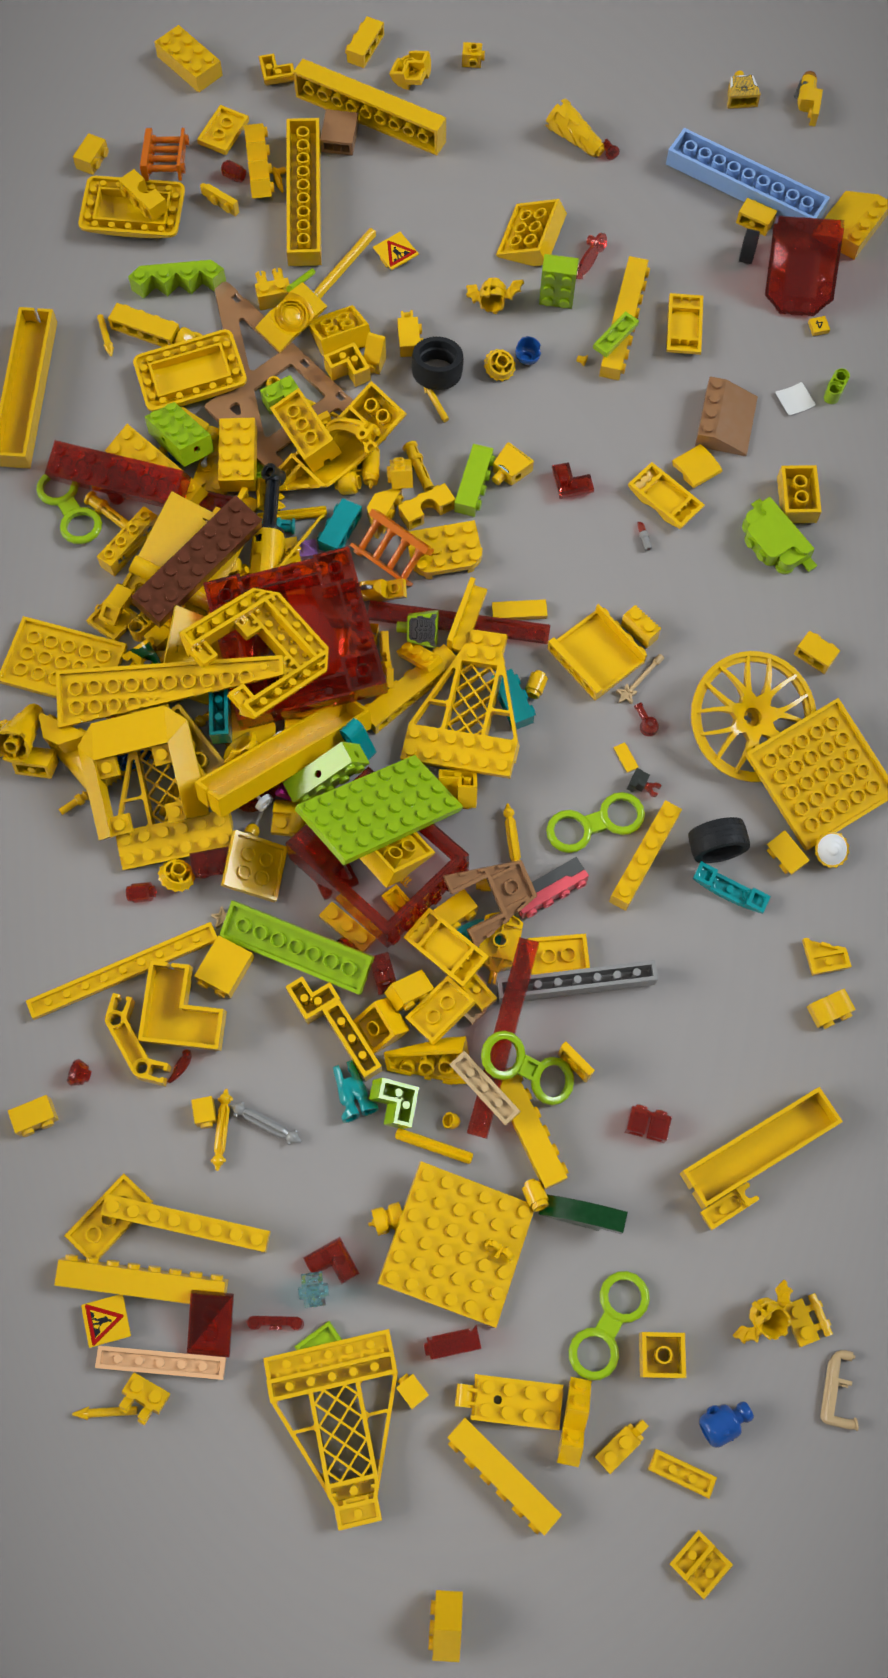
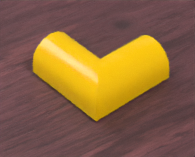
M274 53L258 56L266 86L294 81L293 63L277 65Z

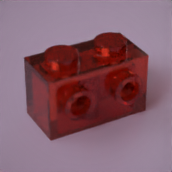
M228 846L190 853L192 872L195 878L223 875L229 851Z

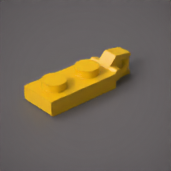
M643 1419L635 1426L629 1423L594 1457L611 1474L641 1444V1441L644 1439L641 1434L649 1426Z

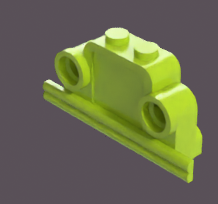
M771 497L764 501L759 498L751 503L754 509L746 514L742 523V530L746 533L745 544L755 552L759 561H762L767 566L775 565L776 570L781 574H790L800 564L808 572L818 566L811 558L815 548Z

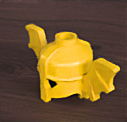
M492 277L485 280L480 292L476 284L467 285L468 291L466 296L472 298L473 304L479 301L480 308L486 312L498 314L504 308L505 299L512 300L516 293L521 292V287L525 282L524 280H514L507 289L506 285L499 278Z
M783 1280L775 1288L778 1298L777 1302L768 1297L760 1298L757 1301L754 1300L749 1313V1318L754 1326H740L733 1334L735 1339H740L743 1344L750 1340L758 1343V1339L762 1334L769 1340H776L780 1336L788 1334L787 1329L791 1325V1317L785 1311V1308L793 1305L790 1300L793 1290L788 1287L786 1280Z

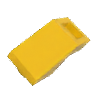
M117 583L104 601L98 619L117 626L123 608H129L132 601L131 596L135 590Z

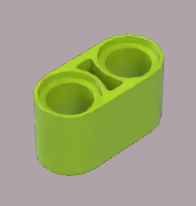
M839 368L835 371L823 397L826 403L836 404L839 401L850 377L848 370Z

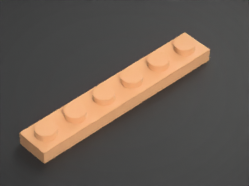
M98 1346L95 1368L224 1380L227 1357Z

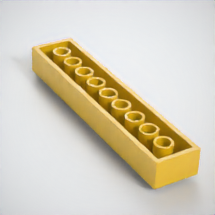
M303 58L293 71L297 98L324 109L358 113L360 124L437 156L446 143V117Z
M319 118L286 119L288 266L322 265Z

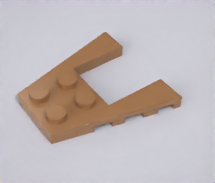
M522 860L443 876L452 895L485 878L489 884L500 913L466 929L472 943L477 947L486 938L493 935L501 925L507 923L515 913L522 910L537 897Z

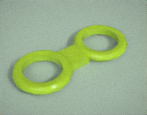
M64 469L48 471L39 479L36 491L38 497L44 503L58 506L64 515L60 522L61 535L73 544H86L93 541L101 532L102 520L95 510L88 507H80L74 497L78 492L79 486L77 478L71 472ZM57 477L68 479L71 486L64 496L52 498L45 494V485L51 479ZM86 515L94 520V527L87 535L74 536L68 532V524L77 516Z
M625 792L613 793L603 801L598 812L584 816L578 811L563 810L553 815L547 825V838L552 846L559 851L566 853L578 852L586 847L593 834L609 830L615 834L626 835L638 830L644 822V807L640 800L632 794ZM621 800L631 803L637 812V818L634 823L624 827L612 823L607 812L612 803ZM571 818L580 822L584 830L583 838L576 844L568 845L560 842L554 832L555 825L560 820Z
M508 1031L495 1032L483 1044L481 1051L482 1065L493 1078L505 1080L511 1079L518 1074L531 1081L532 1091L538 1100L551 1106L561 1104L572 1093L574 1074L570 1065L563 1059L548 1057L540 1062L525 1054V1047L521 1039ZM502 1039L509 1040L514 1045L517 1055L514 1065L507 1071L497 1070L490 1059L491 1048L497 1041ZM551 1065L558 1066L565 1075L564 1088L560 1094L554 1097L547 1096L540 1087L541 1074L545 1068Z
M618 1271L608 1276L600 1290V1304L604 1312L596 1327L586 1328L578 1332L571 1340L568 1350L569 1361L574 1371L581 1377L591 1381L602 1380L610 1376L616 1369L619 1360V1349L615 1337L623 1323H632L640 1319L647 1311L650 1302L649 1290L645 1282L637 1274L629 1271ZM619 1280L633 1282L641 1294L639 1307L630 1314H621L615 1311L609 1302L608 1293L610 1287ZM596 1336L603 1339L610 1349L609 1363L600 1371H589L578 1360L577 1350L579 1344L587 1337Z

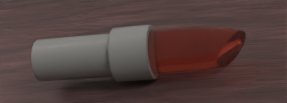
M637 522L639 536L645 551H650L652 546L645 525L642 522Z

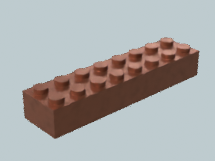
M235 495L131 596L132 603L154 624L161 628L172 617L174 606L182 607L262 528L263 520Z

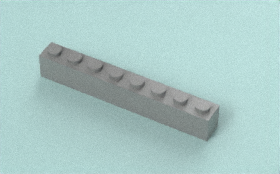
M655 960L502 978L497 979L496 986L499 1004L652 986L657 983L658 975Z

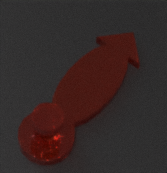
M599 233L596 237L593 235L587 237V245L591 247L585 252L578 265L576 279H583V275L593 266L598 253L604 251L607 244L605 233Z

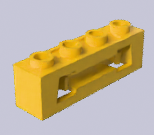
M143 506L97 555L101 568L115 577L145 544L151 530L147 532V529L149 527L153 528L158 515Z

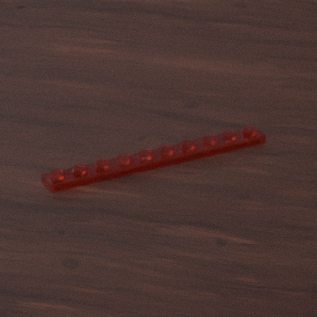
M370 600L367 620L397 624V621L407 622V617L410 613L438 609ZM439 610L438 629L450 631L457 612ZM479 615L474 630L507 634L508 639L548 644L550 625Z
M519 937L494 1033L508 1031L516 1034L540 944L537 941ZM499 1040L491 1048V1062L499 1071H506L513 1045L509 1040ZM484 1068L483 1071L501 1089L503 1080L493 1078ZM478 1095L476 1096L467 1134L488 1139L494 1113Z

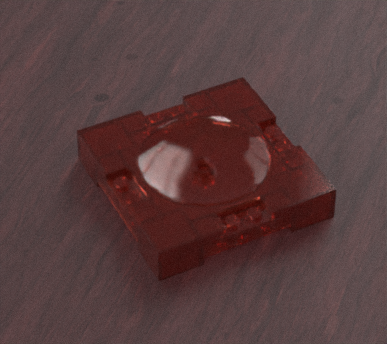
M349 546L315 554L312 559L240 576L239 573L203 582L210 613L252 588L280 593L329 647L326 673L256 719L238 715L240 710L233 704L241 730L296 717V714L329 705L335 707L388 693L386 679ZM235 629L218 640L222 659L275 656V653L258 634L246 641ZM276 677L246 684L245 686L253 695H256L280 678Z

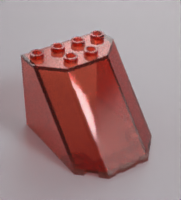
M776 216L772 234L765 296L779 314L814 317L834 300L844 233V220Z

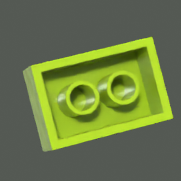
M544 255L539 305L572 309L579 258Z

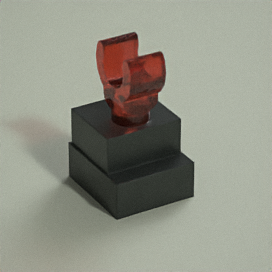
M636 768L627 790L634 792L636 789L642 792L643 789H646L650 796L656 797L658 793L654 792L652 788L660 789L662 785L647 782L650 774Z

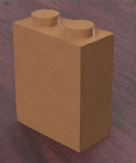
M326 109L320 137L321 152L353 155L359 127L358 113Z

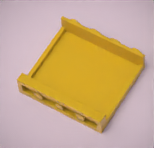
M599 604L596 605L594 612L558 639L555 637L550 639L547 647L548 651L595 701L643 665L647 657L645 649L642 646H638L634 642L633 637L622 629L621 624L614 620L608 610L604 607L602 608Z

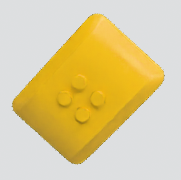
M91 176L87 179L78 221L81 230L98 234L137 238H172L177 235L185 195V186L181 182L145 181L147 187L145 193L156 189L165 198L168 208L166 213L152 222L141 213L137 206L134 207L127 196L124 197L121 194L118 180L121 177Z
M226 329L136 355L133 359L146 407L152 412L173 402L178 406H184L209 399L242 387L247 382L246 373L233 334Z

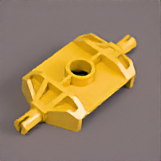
M495 912V913L487 914V915H485V919H484V920H486V919H488V918H490V917H492V916H494V915H496V914H498V913H500V912ZM514 915L479 946V949L489 956L488 960L483 964L490 971L488 984H491L493 979L492 985H496L497 973L515 968L523 922ZM501 935L505 937L506 942L503 945L496 944V936Z

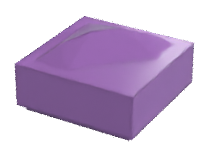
M315 539L305 540L299 545L301 547L299 551L301 560L318 558Z

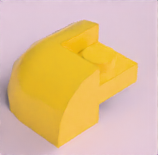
M409 51L408 55L401 59L397 58L389 73L393 82L397 86L409 90L411 85H422L424 79H429L431 72L429 51Z
M279 799L274 801L271 835L290 836L291 839L310 841L311 828L295 811L296 805L300 803Z

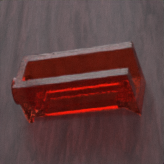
M477 1325L474 1326L472 1331L468 1328L432 1336V1340H429V1337H427V1342L423 1343L425 1355H430L431 1360L481 1349Z

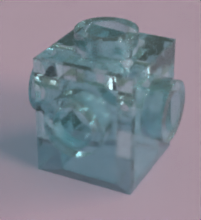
M322 1271L301 1274V1287H298L299 1299L304 1300L305 1308L326 1305V1296H329L328 1283H324Z

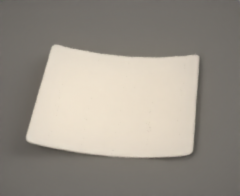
M802 382L792 387L775 391L788 415L805 411L816 405Z

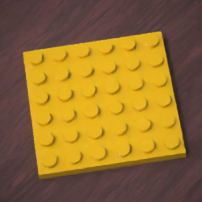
M839 698L744 754L805 851L814 847L817 844V839L822 834H825L827 831L838 832L888 801V774Z
M420 1161L377 1284L496 1328L534 1211L526 1201ZM494 1240L509 1249L514 1255L513 1262L509 1264V1260L502 1253L496 1259L494 1256L498 1250L489 1245L485 1246L487 1241Z

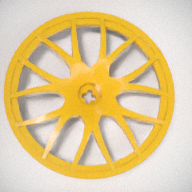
M760 651L735 653L715 663L704 674L697 685L691 704L693 734L701 752L719 771L741 781L761 782L756 772L740 769L747 759L744 754L760 745L759 739L761 736L770 739L780 733L773 724L777 719L796 723L802 720L799 717L784 712L802 702L805 718L816 711L815 701L805 679L787 661L770 653ZM750 662L767 665L764 686L757 697L752 692ZM745 663L743 684L727 670L728 667ZM772 668L785 675L787 679L771 689ZM721 672L736 687L740 695L739 703H734L711 685V682ZM791 682L800 697L784 707H772V697L787 683ZM707 689L725 706L702 709L703 698ZM701 713H728L734 720L731 726L727 728L704 732ZM747 715L749 718H751V721H749L748 723L747 720L744 719V717ZM729 733L718 754H716L705 736ZM738 734H743L746 739L745 749L737 766L733 767L723 761L721 756Z

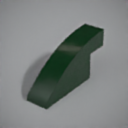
M548 1194L549 1205L538 1213L541 1216L599 1231L603 1229L618 1234H623L628 1212Z

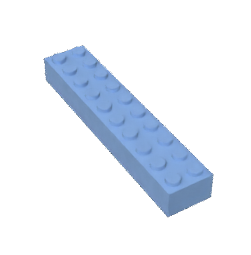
M686 128L681 131L668 150L666 165L743 202L750 198L777 210L776 218L811 234L826 211L830 199L829 196Z

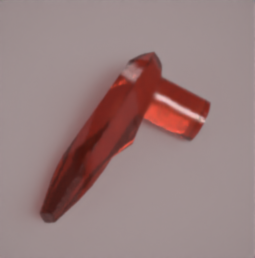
M183 1050L182 1056L175 1064L173 1073L167 1081L168 1083H172L187 1069L192 1058L191 1050Z

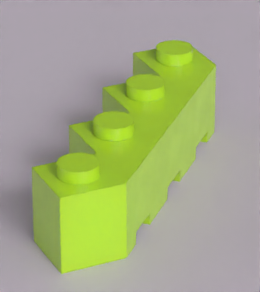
M212 260L139 266L128 276L131 290L142 298L148 296L155 288L169 296L178 286L192 295L202 284L215 292L214 289L222 282H226L224 268Z

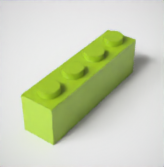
M473 444L455 499L454 512L475 517L476 511H480L482 505L480 498L485 496L487 488L485 482L490 480L491 471L489 469L490 466L493 467L496 456H493L494 448Z

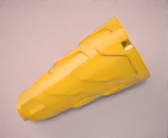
M566 98L562 99L561 102L563 104L561 106L558 103L555 105L546 119L548 124H545V126L551 132L553 131L573 145L578 146L588 155L600 157L605 150L602 140L571 105V102Z
M34 703L27 705L0 729V754L3 755V760L10 763H21L29 757L40 727L39 714H44L41 706Z

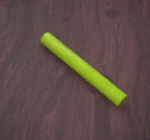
M311 268L286 287L287 292H290L300 283L306 282L315 275V270Z

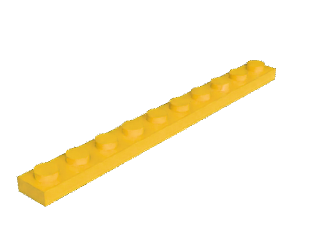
M206 923L26 1000L32 1019L41 1018L148 972L150 960L169 963L213 944L217 935L212 923Z

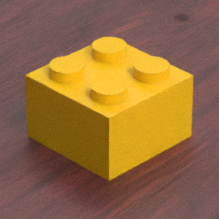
M640 1332V1377L686 1378L685 1333Z

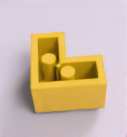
M355 342L323 355L325 369L333 381L347 374L355 387L371 381L370 367Z
M439 769L438 780L463 805L462 809L476 808L477 773Z
M303 976L285 986L289 996L307 1024L323 1016L322 1010L337 1000L341 1001L330 982L312 992Z
M436 1590V1598L431 1600L430 1615H435L434 1620H430L428 1650H433L432 1661L460 1662L463 1592Z

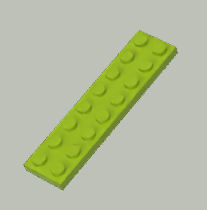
M231 900L219 935L234 944L358 995L362 994L374 960V956L235 900Z

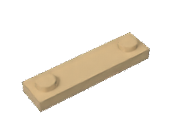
M465 1051L449 1064L505 1126L521 1112Z

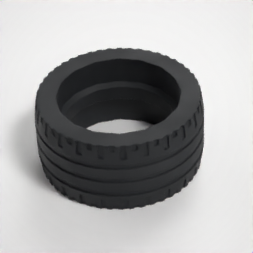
M433 336L419 341L412 353L411 369L413 378L418 384L431 390H445L453 387L460 381L463 372L464 358L461 347L455 341L440 336ZM439 359L450 363V365L433 367L424 362Z
M726 817L705 822L696 826L688 833L692 855L698 863L701 861L707 864L726 861L742 855L750 848V839L743 819L737 817Z

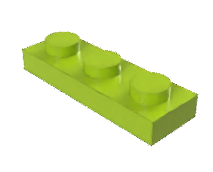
M625 311L593 344V349L607 358L638 326L639 320Z

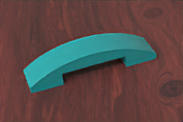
M702 861L693 877L697 883L719 897L761 914L764 913L771 897L754 887L750 889L718 873V869Z

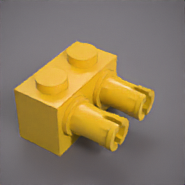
M276 268L272 270L274 278L272 281H267L265 271H261V276L259 271L255 273L257 279L255 290L260 311L275 308L289 293L286 290V287L290 285L288 277L284 278L281 268H277L278 272Z

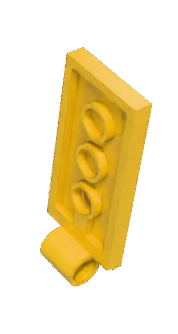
M474 1374V1385L457 1383L455 1406L472 1408L470 1420L560 1431L563 1385ZM496 1395H499L502 1399L500 1404L494 1403Z

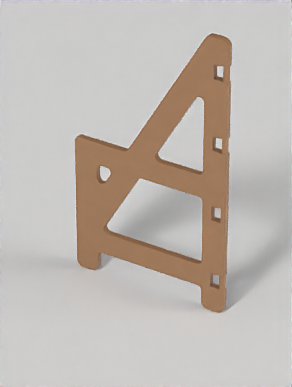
M222 282L214 289L223 330L231 331L246 373L247 382L242 387L216 396L205 404V410L218 423L219 418L255 417L257 425V461L263 467L268 463H273L279 467L284 461L277 453L291 444L292 441L283 427L269 437L264 436L255 391L266 384L269 377L277 376L289 367L295 368L324 396L323 399L312 406L317 415L328 411L329 414L335 411L342 413L351 404L353 399L345 394L329 376L292 342L281 353L278 352L277 355L255 370H250L239 322L245 321L275 349L255 329L265 316L246 298L244 299L230 283ZM236 296L240 302L236 303L233 298ZM303 361L309 365L307 368L301 364ZM340 394L344 400L340 401L336 396ZM234 405H239L241 414L236 415L230 408Z

